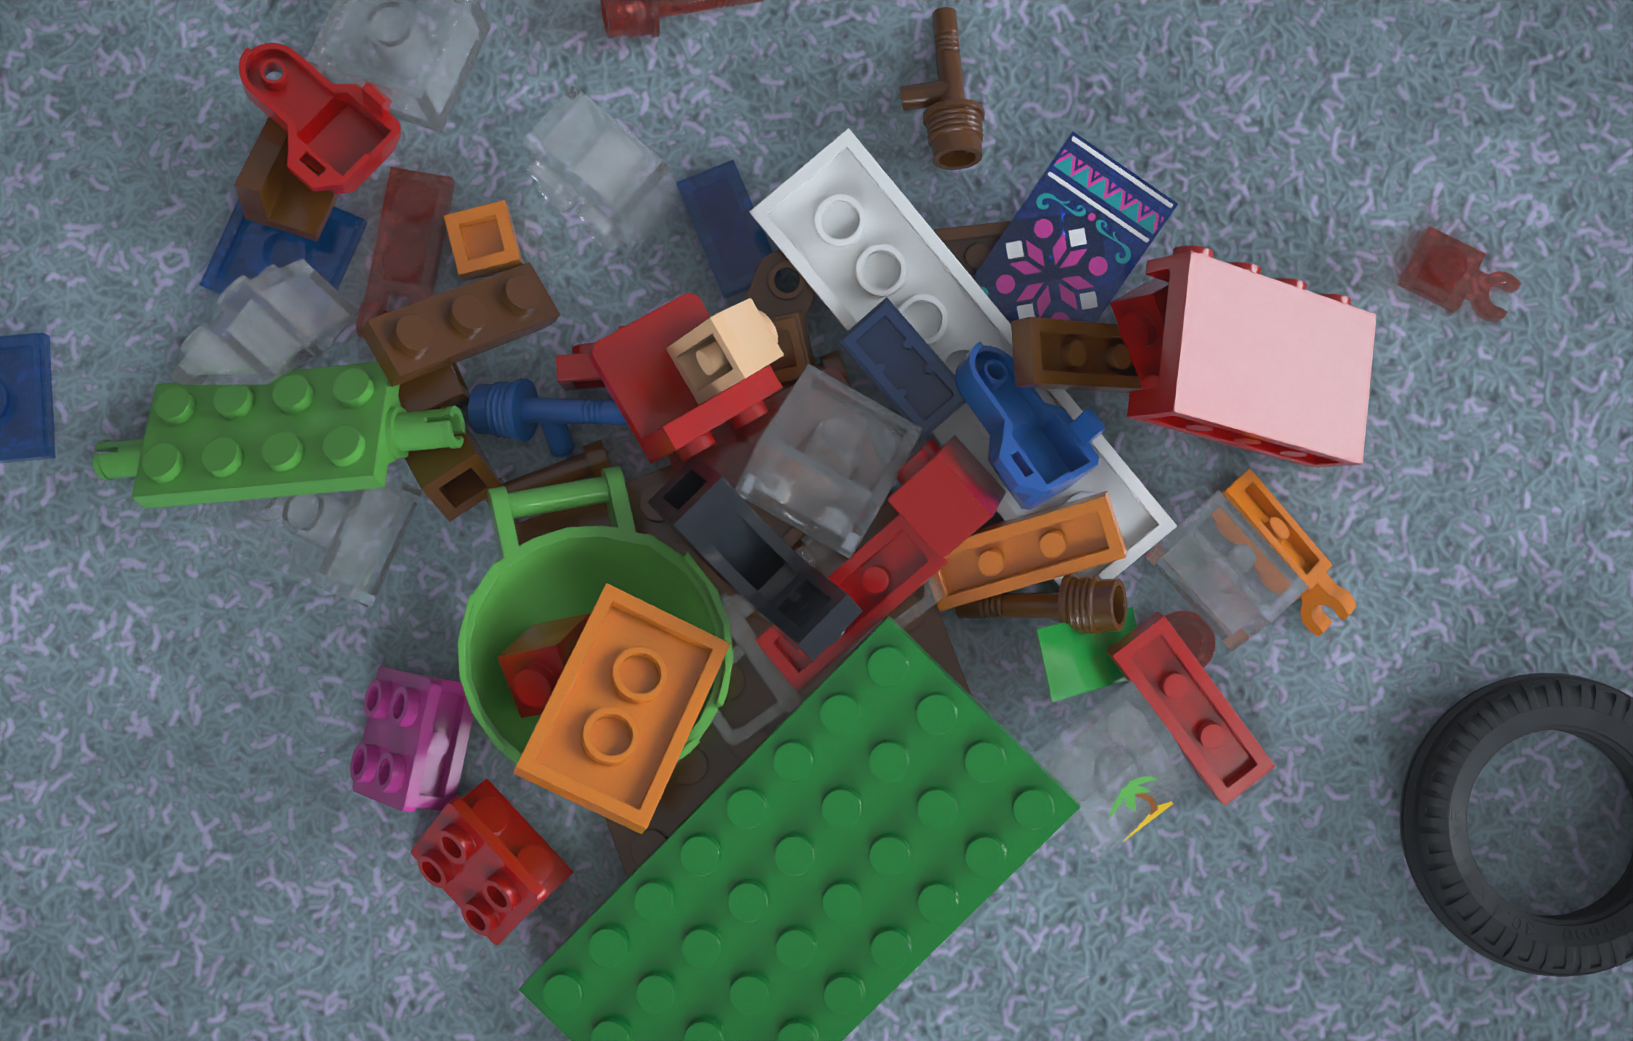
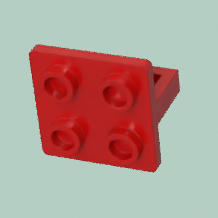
M487 778L463 798L456 796L451 800L411 850V854L417 860L418 868L424 878L433 886L442 888L461 908L462 916L467 925L477 934L486 936L494 945H499L531 912L574 873Z

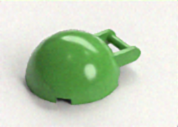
M620 466L603 468L601 470V477L507 493L505 486L488 489L489 509L500 560L490 567L474 593L469 595L457 646L459 676L469 707L491 742L504 756L517 765L541 716L520 717L497 657L533 624L587 613L591 614L607 583L731 643L678 761L685 757L700 743L699 739L711 724L718 708L723 706L728 693L733 663L730 623L718 590L688 552L683 556L653 535L636 533L625 480ZM606 502L611 527H566L533 538L520 546L518 544L513 519Z

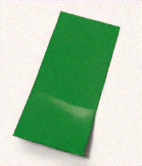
M1133 607L1127 608L1125 625L1120 631L1082 634L1079 631H1074L1069 622L1067 624L1064 622L1036 629L1052 703L1127 681L1106 650L1137 627Z

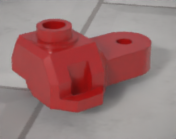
M279 43L261 44L252 50L247 47L242 53L239 61V75L247 97L288 133V171L311 191L331 190L334 194L355 192L393 153L401 137L400 122L390 114L392 100L373 83H366L362 88L357 84H332L296 51ZM271 72H279L282 74L281 78H279L278 80H269L266 78V76ZM310 165L315 171H317L320 174V176H317L307 166Z

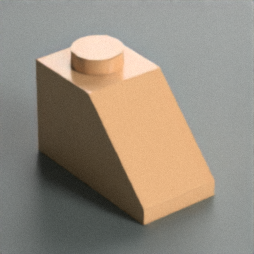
M751 298L710 317L666 348L699 405L784 356L777 344L778 335L774 324L765 313L758 311Z

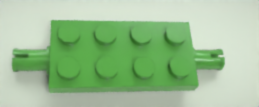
M377 361L155 385L144 438L98 441L95 450L97 452L108 451L109 453L94 454L92 461L95 473L104 481L136 476L131 497L145 509L385 488L388 464L400 458L408 457L409 451L448 447L452 449L461 448L464 438L462 436L454 437L453 434L465 433V421L460 408L457 406H449L445 409L407 412L400 404L398 396L400 384L392 387Z

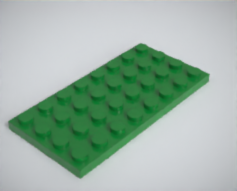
M887 615L523 982L519 991L571 1041H842L1081 806L1079 801L906 631Z

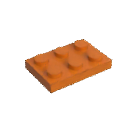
M606 583L513 774L637 833L643 834L652 819L731 643Z

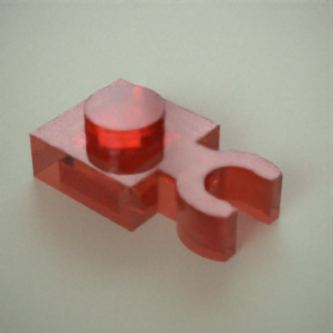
M1429 226L1423 231L1397 285L1453 313L1460 309L1464 299L1471 302L1473 310L1480 318L1489 322H1499L1505 318L1507 311L1495 306L1490 301L1489 291L1491 287H1497L1504 292L1512 294L1519 289L1521 282L1507 272L1497 271L1486 274L1480 271L1479 268L1486 253Z

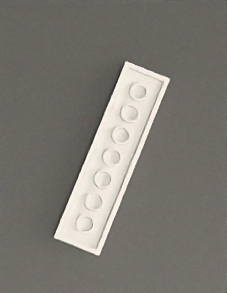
M849 128L749 211L751 216L847 331L887 297L954 375L958 364L978 342H981L983 346L997 347L1013 358L1011 324ZM1035 388L1044 402L1064 408L1073 421L1083 412L1065 390ZM964 403L931 432L941 445H944L952 436L956 435L1005 489L1006 494L996 510L1004 521L1108 491L1126 546L1127 555L1126 558L1075 572L1080 577L1100 576L1102 579H1114L1177 527L1102 434L1090 443L1099 456L1098 465L1068 489L1037 507L1027 510L1021 509L989 464L990 435L967 403ZM1064 576L1053 579L1059 587Z

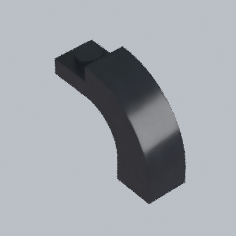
M696 455L647 502L744 602L796 650L800 649L812 661L828 646L838 641L846 628L863 612L844 590L811 566L780 538L720 473Z

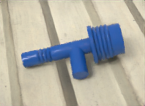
M527 378L516 379L514 382L499 381L494 384H478L472 389L468 402L469 422L477 434H489L497 438L508 437L518 442H525L533 437L538 423H540L550 452L555 457H564L574 450L575 445L567 424L628 425L613 399L538 398L533 382Z

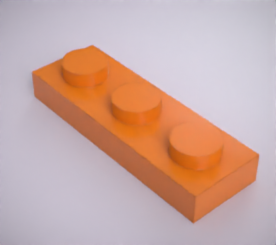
M1108 491L975 531L947 556L951 561L929 579L939 612L1126 558V546Z

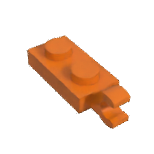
M1250 468L1233 480L1209 503L1210 507L1218 515L1224 530L1233 538L1238 539L1259 563L1264 577L1273 586L1280 588L1292 603L1301 597V619L1311 633L1319 637L1332 623L1330 618L1322 611L1321 605L1332 608L1342 621L1349 617L1356 608L1352 595L1346 589L1337 585L1326 573L1332 566L1331 562Z

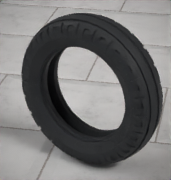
M1532 673L1505 678L1473 691L1451 706L1429 729L1411 759L1403 783L1399 817L1402 847L1410 874L1427 906L1455 937L1477 953L1503 966L1536 975L1570 977L1594 974L1625 964L1633 960V853L1619 881L1607 894L1593 904L1561 915L1530 914L1512 905L1499 895L1481 873L1469 844L1467 809L1475 781L1487 762L1512 741L1531 733L1546 730H1556L1574 735L1599 749L1617 767L1626 781L1633 799V697L1605 683L1570 674Z

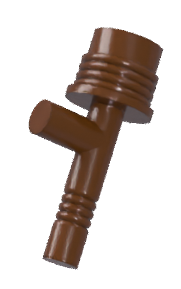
M942 7L934 10L932 13L938 80L901 86L900 94L904 111L927 108L923 112V124L927 128L928 145L932 148L933 164L941 169L961 170L972 167L982 160L981 142L984 136L982 121L984 120L985 111L980 103L964 99L957 14L953 8Z
M1076 573L1064 575L1062 578L1059 592L1002 593L957 606L955 610L958 618H1045L1060 623L1066 622L1067 624L1069 622L1074 631H1079L1082 634H1099L1103 631H1120L1123 629L1127 614V597L1124 584L1120 579H1102L1100 576L1080 577Z

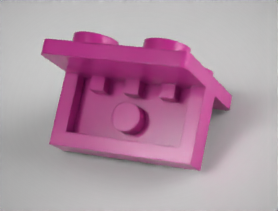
M380 666L376 679L369 684L365 694L364 711L367 721L362 743L356 746L351 758L350 774L353 780V792L399 811L414 812L416 808L442 811L457 796L474 716L469 707L461 681Z

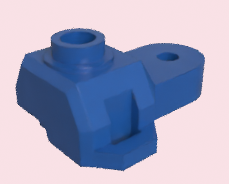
M978 342L958 364L955 372L956 386L961 396L990 435L988 462L1021 509L1031 510L1074 485L1098 465L1099 456L1090 443L1101 435L1106 428L1091 407L1085 409L1073 421L1064 408L1044 402L1035 388L1015 387L1014 360L1009 354L997 347L983 346L981 342Z

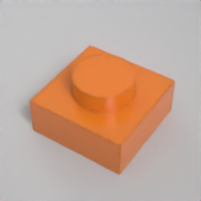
M505 200L443 215L457 272L463 281L511 269L523 264L509 206Z

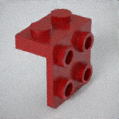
M685 293L600 339L589 350L590 361L651 464L676 451L681 462L716 443L710 430L729 420L735 431L768 412L763 399L783 388L773 369L768 365L700 405L697 403L666 350L671 344L710 318L701 299L693 293Z

